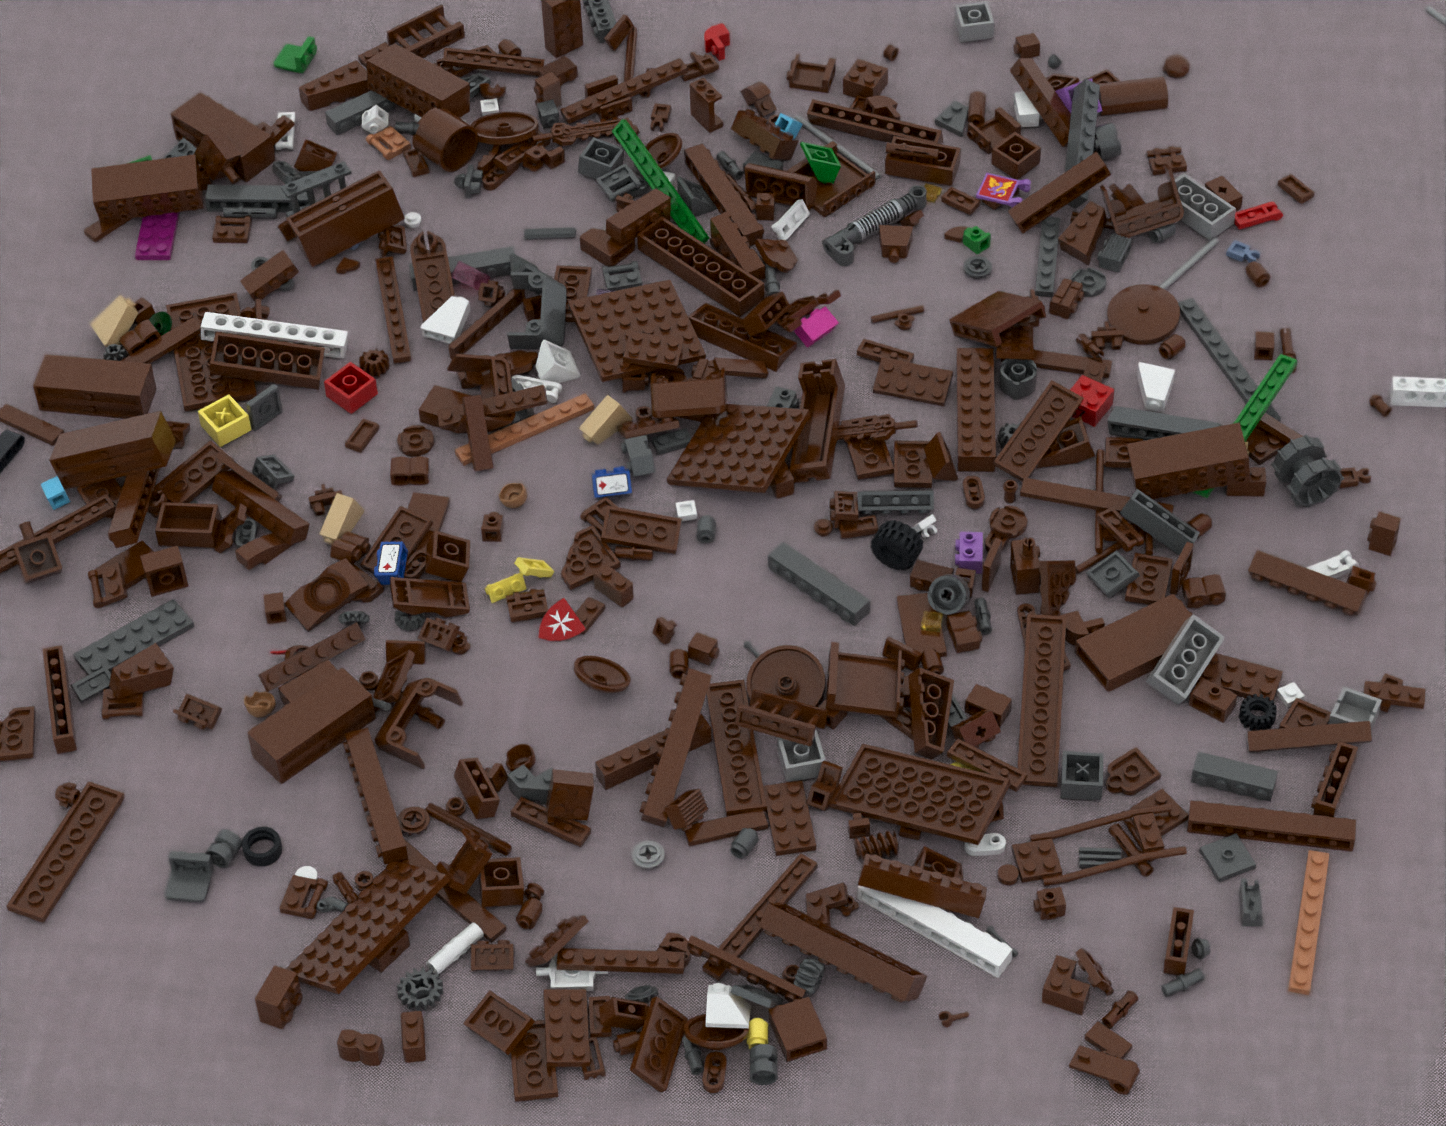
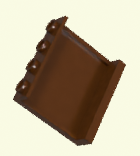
M834 141L824 146L833 149L841 165L834 184L818 181L807 158L787 170L788 172L816 179L817 193L812 209L823 217L834 213L837 209L875 185V171L867 174L837 152V144Z
M998 290L952 317L949 321L955 336L997 347L1002 344L1000 332L1029 315L1046 318L1047 316L1042 301Z
M831 642L828 660L826 708L897 717L898 710L903 708L904 698H900V696L903 697L904 685H901L904 681V672L901 671L904 670L905 659H901L902 651L899 650L897 659L839 652V642Z

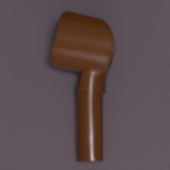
M942 1011L939 1014V1019L943 1020L942 1025L946 1028L952 1025V1021L969 1017L968 1012L951 1015L948 1011Z

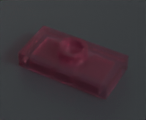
M460 260L451 274L452 278L476 290H479L481 283H488V280L491 278V276Z

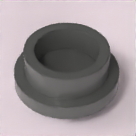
M1194 939L1191 946L1192 953L1198 959H1204L1210 954V945L1206 939Z

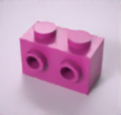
M825 306L821 310L819 308L815 309L808 319L802 318V325L796 328L794 332L808 348L833 331L839 322Z

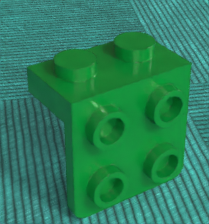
M308 36L301 47L286 44L273 62L274 67L303 74L317 53L315 38Z

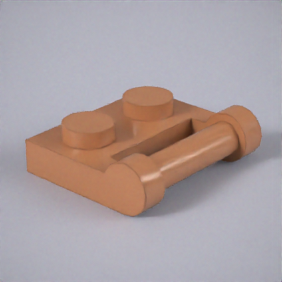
M391 126L374 135L369 134L366 137V142L378 149L386 160H391L403 153V151L411 148L410 142ZM379 141H381V142H382L384 145H386L389 149H387L386 147H384Z

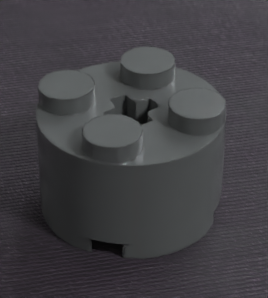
M1113 123L1100 125L1095 129L1093 151H1096L1103 161L1122 154L1120 140L1116 136L1118 133Z
M1005 359L1000 368V389L1014 400L1031 394L1036 389V364L1028 359Z
M946 574L936 578L931 583L927 596L929 604L934 610L949 615L958 612L966 606L970 599V590L962 577L956 574ZM947 590H948V592H950V591L952 592L951 598H950V596H948V597L945 596V593H947Z

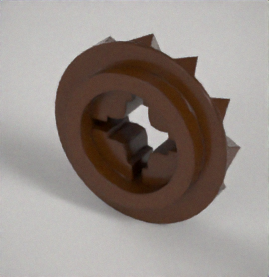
M420 807L406 808L397 818L402 832L409 833L410 836L412 833L419 835L421 831H426L427 826L430 825L428 812ZM416 817L417 822H415L414 825H411V822Z

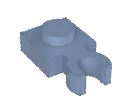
M1234 240L1227 249L1226 256L1241 262L1246 259L1251 263L1256 261V258H1260V252L1250 250L1251 246Z

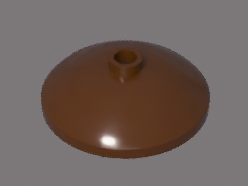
M666 133L656 137L645 147L662 170L671 165L679 155L682 148V139L676 133Z
M582 656L577 658L573 665V671L577 678L594 691L618 693L629 687L631 678L628 672L619 664L609 659L598 656Z
M706 1014L695 1016L684 1025L686 1038L693 1044L708 1050H725L743 1042L749 1033L748 1028L706 1027Z

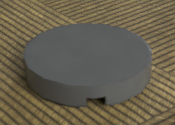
M1083 268L1078 269L1071 277L1073 282L1082 283L1083 292H1085L1084 297L1098 296L1106 288L1104 273L1094 268H1087V270H1083Z

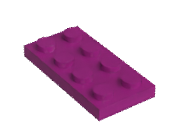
M180 212L142 218L135 251L136 260H171Z

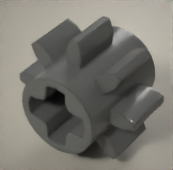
M117 344L109 345L105 348L106 353H103L104 360L121 361L126 357V351L122 350V346Z

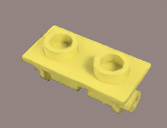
M518 573L491 585L488 584L485 592L489 595L491 603L506 598V595H512L513 592H521L527 588L523 574Z

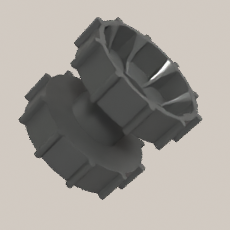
M1307 434L1295 440L1291 439L1287 445L1278 450V454L1271 465L1280 483H1290L1287 487L1292 494L1290 496L1296 505L1310 508L1312 505L1324 503L1334 492H1337L1344 477L1340 472L1342 469L1334 459L1332 461L1325 459L1327 454L1324 451L1325 446L1318 437H1309Z

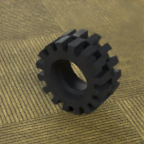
M1253 694L1251 698L1249 695L1241 703L1240 722L1241 724L1244 723L1245 728L1249 726L1250 731H1253V728L1256 731L1270 729L1275 723L1277 706L1274 705L1273 700L1269 701L1270 697L1268 696L1263 698L1262 694H1260V697H1257V694ZM1260 710L1264 712L1265 715L1256 716L1252 714L1251 711Z

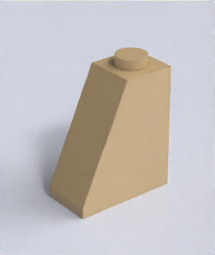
M119 295L90 323L106 347L111 344L121 345L120 338L129 331L138 315L135 309L136 304L129 297L126 299Z
M607 395L579 429L583 432L582 437L589 443L593 441L599 445L618 431L617 426L622 425V422L632 421L633 419L617 401Z
M339 493L336 494L320 531V535L324 538L325 543L332 545L344 533L351 532L363 515L364 509L354 498Z

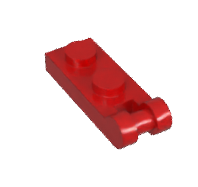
M1272 201L1236 212L1234 223L1240 230L1273 219L1278 221L1283 217V213L1277 209L1278 206Z

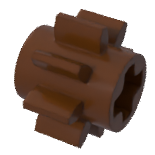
M67 782L57 787L55 799L60 801L59 806L72 807V804L80 795V791L76 789L77 784Z

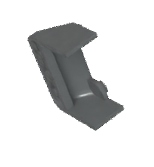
M511 272L514 289L542 290L540 319L530 320L526 324L525 332H507L510 349H540L543 340L562 347L565 340L566 287L541 272Z

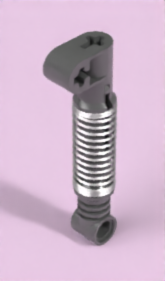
M921 185L912 186L909 193L898 199H891L882 206L880 205L873 209L870 213L868 212L857 218V220L855 219L850 222L846 228L822 241L825 252L839 265H851L854 262L853 243H860L878 233L879 225H892L902 220L910 211L925 208L927 205L926 188Z

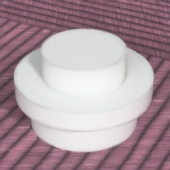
M411 212L404 216V223L407 227L416 228L420 225L421 216L418 213Z

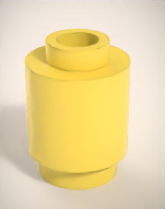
M753 1018L749 1021V1033L747 1036L749 1049L755 1045L768 1044V1023L762 1018Z

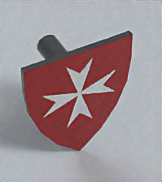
M564 597L551 606L544 615L539 627L538 638L549 641L566 640L586 630V627Z

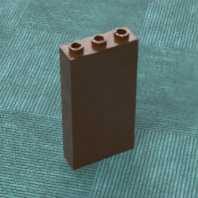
M1171 594L1076 640L1075 654L1104 689L1110 692L1153 671L1185 620L1193 615V613L1186 609L1182 600Z

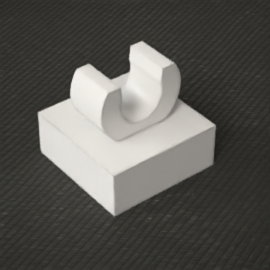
M932 514L912 528L916 530V533L921 531L922 537L927 539L930 537L927 530H930L932 534L937 532L936 527L931 525L937 520Z

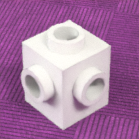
M377 105L362 114V127L373 135L388 126V113Z

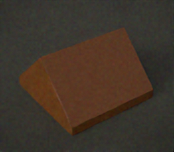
M938 432L924 448L932 477L939 480L957 481L959 479L950 451L941 432Z

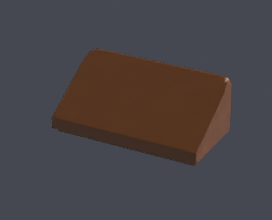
M386 640V662L411 650L415 653L412 661L413 664H425L427 654L425 641Z

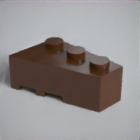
M1090 200L1058 238L1061 250L1089 266L1097 241L1101 237L1107 222L1105 208Z
M154 643L112 668L109 686L117 698L171 685L174 667L159 646Z

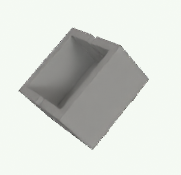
M1343 687L1330 714L1328 724L1370 721L1372 731V727L1380 712L1382 700Z

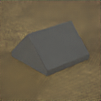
M680 176L677 178L678 194L695 217L714 211L717 208L702 186Z

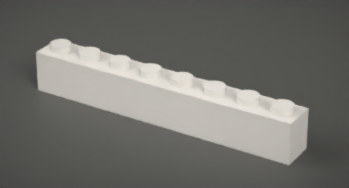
M858 886L857 899L997 978L1012 961L1013 949L1008 944L992 938L990 934L976 929L972 924L958 919L953 913L946 912L932 905Z

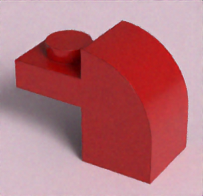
M723 23L711 26L705 31L704 49L706 53L711 52L713 56L715 55L719 61L724 60L725 47L730 45V32Z

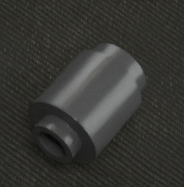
M1168 224L1149 231L1150 239L1154 243H1161L1175 235V224Z
M704 515L697 523L696 538L701 543H711L715 540L716 522L712 516Z
M743 828L731 843V853L740 859L748 856L759 841L757 832L751 828Z

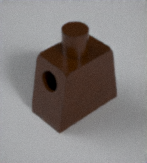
M879 225V243L882 257L889 258L891 263H897L899 258H907L912 244L913 226Z

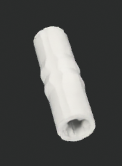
M472 922L426 962L428 969H432L433 974H440L450 964L458 960L461 955L465 954L471 945H474L476 941L484 936L481 928Z

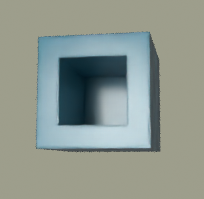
M780 113L775 122V125L781 127V131L793 134V138H796L803 125L796 119Z
M58 476L41 483V487L53 510L71 502Z

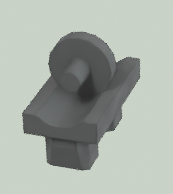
M469 164L466 175L462 173L455 177V185L459 189L464 188L466 190V199H470L471 194H480L481 182L484 176L483 170H474V165Z

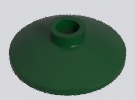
M163 311L157 312L149 319L161 336L171 331L172 319L168 313Z

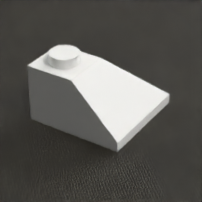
M542 341L536 362V369L540 379L561 383L577 379L581 376L569 350L549 341Z
M722 983L709 985L706 1027L749 1029L751 1005L744 998L730 993L732 987Z

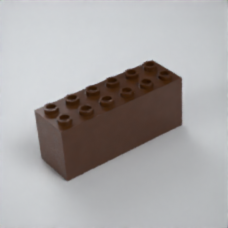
M394 43L367 60V88L422 118L424 114L433 108H446L459 118L470 112V83Z
M201 92L170 113L175 138L179 141L185 138L196 148L206 133L222 128L242 154L233 169L241 177V180L246 183L276 161L273 139L268 132L261 130L257 125H253L245 118L235 114L234 111L227 109L221 103H217Z
M195 154L91 168L93 204L100 222L204 209L202 175Z
M380 170L286 218L299 249L311 267L321 264L323 261L405 219L392 186Z
M45 354L33 384L39 411L121 419L148 414L157 390L151 364Z
M157 411L59 434L49 461L64 489H70L167 467L176 439L162 412Z
M1240 422L1127 444L1129 466L1135 491L1138 489L1151 499L1166 498L1173 495L1251 481L1249 457Z
M343 667L247 732L252 757L282 785L346 740L345 733L362 729L376 719L372 694Z

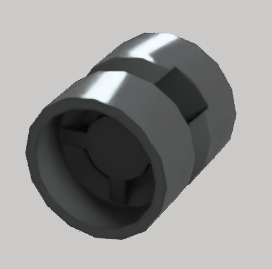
M222 829L205 854L211 855L212 863L215 866L227 868L234 855L242 847V840L234 832Z
M759 1044L750 1049V1080L759 1085H768L776 1082L778 1079L776 1065L777 1049L768 1044Z

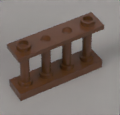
M442 4L386 31L389 45L398 42L404 49L421 58L465 38L464 25L460 21L453 25L445 19ZM440 22L445 29L438 32L432 25ZM426 29L432 35L424 39L418 32ZM412 35L418 42L410 45L404 39Z
M753 689L750 706L743 704L738 706L735 725L811 747L816 727L820 729H825L828 710Z

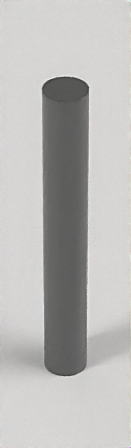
M372 697L375 707L386 711L391 709L390 703Z

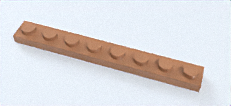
M584 393L488 435L491 454L594 410V404ZM469 443L455 449V455L463 466L472 463Z
M1308 851L1288 992L1304 995L1310 994L1329 853Z

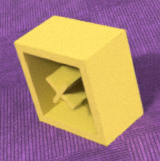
M229 394L198 411L201 427L219 447L251 431L249 415Z

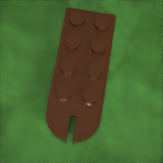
M427 231L430 250L426 248L424 232H421L410 246L423 323L451 296L455 297L446 245L442 238L431 231Z
M210 440L154 486L147 512L158 519L162 502L189 503L214 482L215 474L228 471L230 468L215 458L218 452L223 453L233 461L234 459Z

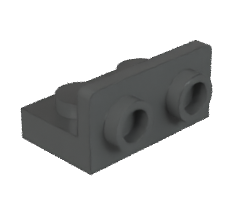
M275 454L256 457L252 473L275 491L278 484L293 482L295 476Z

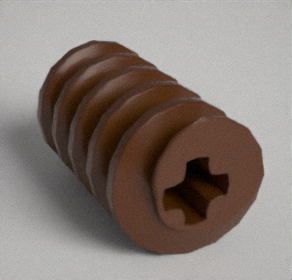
M894 830L893 836L889 831H886L885 838L882 833L877 834V839L873 834L870 835L869 841L863 836L861 843L857 838H854L856 856L858 859L861 858L862 861H864L866 854H877L882 858V854L885 852L887 857H890V852L893 850L894 854L898 855L899 846Z

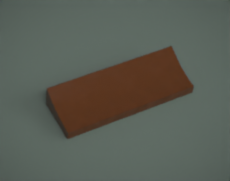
M707 303L688 316L698 338L747 360L764 361L766 368L775 372L778 371L787 357L797 348V342L769 330L749 336L742 323V318Z

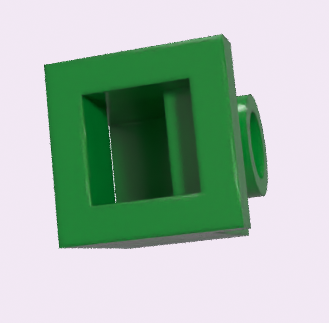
M977 226L965 229L963 244L978 255L990 247L991 234L989 232L986 233Z

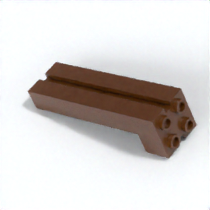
M836 359L822 360V364H816L815 361L800 363L798 375L803 391L800 409H808L811 416L793 446L790 472L794 478V483L808 482L809 478L814 477L816 481L831 479L845 383Z

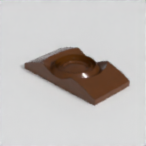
M345 558L327 567L312 582L301 586L284 604L309 632L370 586Z
M390 577L393 608L411 615L425 612L437 613L445 618L467 614L470 611L465 582Z

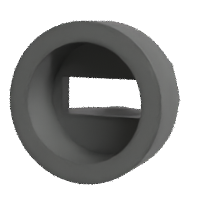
M1052 54L1048 59V65L1051 68H1058L1063 63L1055 54Z

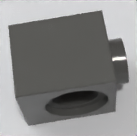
M554 100L537 103L538 117L543 129L553 127L554 123H560L559 112Z

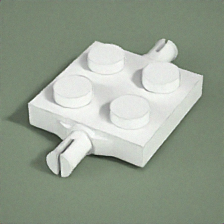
M558 952L551 958L549 967H536V976H549L551 989H586V991H594L596 974H608V971L557 970Z

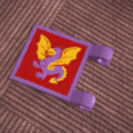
M986 173L976 198L1009 205L1013 208L1023 201L1020 197L1013 198L1017 187L1024 192H1029L1031 181L1029 179L1017 180Z

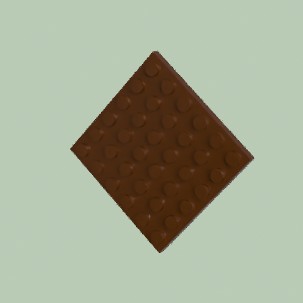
M670 279L568 301V308L601 382L663 369L623 362L630 331L683 339L679 365L696 362L700 358L706 359L705 351Z
M727 404L725 412L707 414L702 420L666 480L669 485L765 493L810 418V411L808 409Z

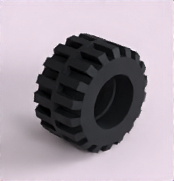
M891 520L885 521L880 526L871 541L870 548L882 564L887 565L891 569L905 571L913 566L924 546L922 545L923 540L920 539L921 536L916 533L915 529L901 521Z

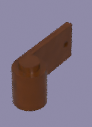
M1079 1045L1069 1063V1068L1109 1080L1110 1087L1122 1095H1127L1140 1073L1138 1065L1131 1060H1124Z

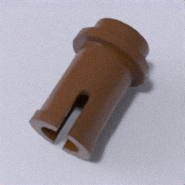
M1373 395L1369 399L1370 406L1375 407L1383 417H1387L1392 412V408L1382 400L1383 397L1381 395Z
M1007 480L1003 484L1004 501L1006 503H1013L1016 500L1018 485L1014 480Z

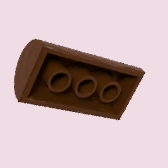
M1163 76L1098 83L1100 85L1099 102L1102 108L1101 116L1167 109L1168 89Z
M748 163L744 167L746 193L750 197L757 198V193H775L776 203L792 206L797 200L803 199L808 210L812 208L817 193V181L814 177Z

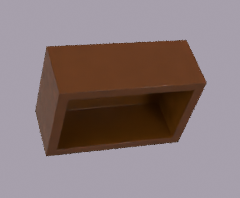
M162 502L155 529L158 545L215 548L221 521L218 504Z

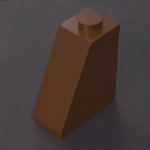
M591 228L580 236V249L605 266L611 267L616 266L635 251V239L620 243L606 234L605 230Z

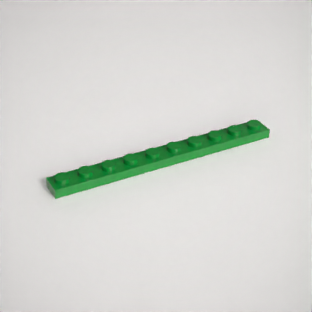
M622 119L612 130V133L652 190L656 188L671 197V217L678 227L705 244L709 240V236L627 120Z
M1280 354L1234 423L1240 422L1245 442L1297 366L1296 359ZM1214 488L1194 491L1193 493L1208 498Z

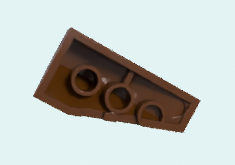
M1081 417L1070 420L1037 468L1078 463L1095 456Z

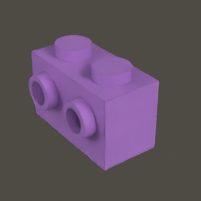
M960 532V538L956 539L955 551H959V554H955V565H959V568L976 570V574H982L983 532Z

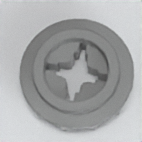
M642 841L632 850V859L635 865H639L641 869L649 868L651 870L652 867H659V864L664 862V849L655 841ZM647 851H649L651 855L650 860H648L646 857Z

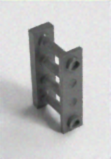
M343 161L280 186L292 203L293 210L286 212V216L289 217L303 208L309 207L332 195L329 182L338 179L340 190L347 187L345 176L352 174L347 164ZM322 186L324 198L315 201L313 189ZM306 192L309 204L299 207L297 195Z

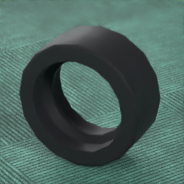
M266 826L256 827L245 834L242 839V849L246 860L250 864L258 867L268 866L277 861L281 856L282 843L278 832L273 828ZM259 840H270L274 843L273 848L265 853H255L250 850V847Z

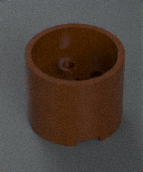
M433 108L419 120L416 135L412 137L413 146L416 151L447 172H454L464 167L473 157L478 145L476 129L448 109Z

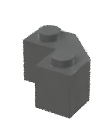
M647 436L623 438L620 448L622 454L628 457L629 462H626V468L629 469L631 476L654 473L655 466L651 449L648 448Z
M522 765L507 774L509 790L518 800L523 797L546 804L553 768L551 767L535 777L525 765Z

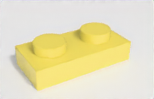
M517 557L514 563L519 568L520 573L525 576L533 575L539 578H551L555 572L544 560Z

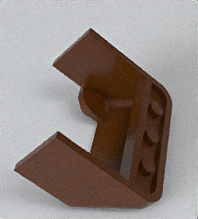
M1165 164L1164 168L1169 182L1163 183L1158 187L1157 194L1159 199L1125 210L1124 204L1120 200L1114 199L1110 201L1106 188L1103 185L1100 186L1104 203L1116 234L1129 238L1178 222L1183 218L1184 210L1172 169L1168 164Z
M456 353L447 367V371L465 372V378L469 384L480 386L482 399L513 392L510 366L503 357ZM515 412L496 417L485 416L487 433L512 423L516 416ZM465 415L462 416L455 427V433H467Z
M721 368V374L720 372H710L705 379L669 382L664 376H656V373L651 375L652 416L655 418L718 414L726 411L728 394L725 368Z
M431 678L410 682L375 737L377 747L390 755L424 769L425 765L420 755L403 746L407 739L404 730L425 697L436 695L462 707L463 702L458 691Z

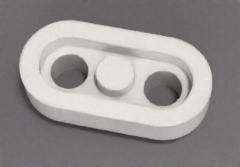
M998 833L984 834L979 845L965 842L964 849L971 856L998 855L1004 852L1006 840Z

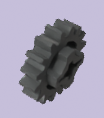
M424 967L421 968V971L413 968L412 974L407 971L405 972L406 978L400 977L401 984H397L398 998L401 999L402 1005L407 1004L409 1010L414 1006L416 1011H419L420 1007H423L426 1011L428 1005L435 1007V1001H441L440 995L444 993L443 982L439 978L438 973L433 975L432 969L425 972Z

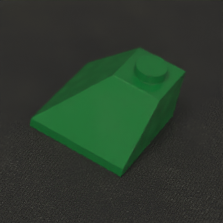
M801 142L800 146L818 181L834 184L841 165L833 149Z

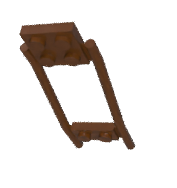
M1106 437L1105 451L1102 449L1096 451V491L1103 492L1104 465L1105 467L1130 468L1127 444L1140 442L1143 439ZM1095 510V552L1102 553L1103 539L1104 541L1113 542L1117 540L1097 520V514L1103 512ZM1130 524L1145 540V554L1152 555L1153 536L1143 531L1136 524Z
M1171 803L1131 809L1055 831L1029 835L1030 842L1012 845V852L1021 883L1042 880L1044 886L1062 884L1147 860L1187 854L1186 846L1164 849V843L1154 814L1172 811ZM1133 818V824L1143 853L1062 875L1053 839Z

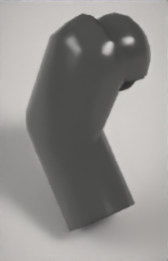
M333 896L317 902V908L321 912L335 909L343 912L348 903Z

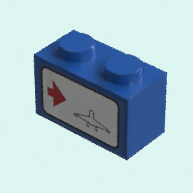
M625 466L614 467L613 471L597 469L595 473H591L594 497L632 493L629 469H625Z
M381 542L380 549L377 550V566L374 567V576L381 585H390V577L404 578L408 550L403 542Z

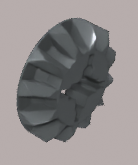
M981 256L971 257L964 263L965 274H969L970 278L974 276L977 279L979 277L985 278L986 275H990L992 264L987 258Z
M346 611L339 615L338 619L342 624L352 625L357 622L359 625L368 623L370 616L362 611Z
M395 611L394 617L396 625L403 630L419 628L423 625L426 618L425 613L412 615L411 621H409L408 613L402 611Z
M644 985L631 989L624 998L646 1003L650 1002L652 998L657 997L659 993L656 987Z

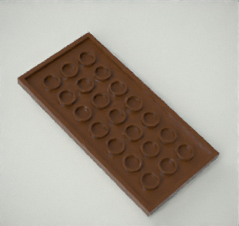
M237 292L166 305L167 313L172 319L171 330L192 317L201 326L205 312L240 316L241 313ZM201 333L174 349L184 410L204 408L228 394L236 402L253 399L257 396L254 380L210 374V360L214 341L201 340Z
M862 743L829 801V806L832 809L852 814L861 813V816L979 845L1011 783L1010 779Z
M399 861L390 862L373 879V883L359 893L358 900L348 904L345 910L333 919L331 924L286 969L297 973L298 980L301 983L339 995L450 880L443 873Z

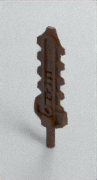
M612 117V120L600 119V122L588 121V124L578 122L576 126H570L566 123H554L550 133L533 135L531 139L532 142L552 140L553 143L563 147L574 144L578 138L584 141L591 136L600 138V135L605 134L609 137L612 136L613 124L622 119Z
M890 414L877 416V418H873L872 422H866L865 420H860L857 424L846 422L845 425L838 426L837 440L844 439L845 442H848L851 438H858L859 441L867 436H871L872 439L878 441L888 440L899 429L917 428L918 422L917 420L895 422V419Z

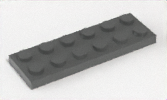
M172 599L73 654V657L87 676L105 666L111 673L112 668L154 643L161 646L194 628V623L179 604Z

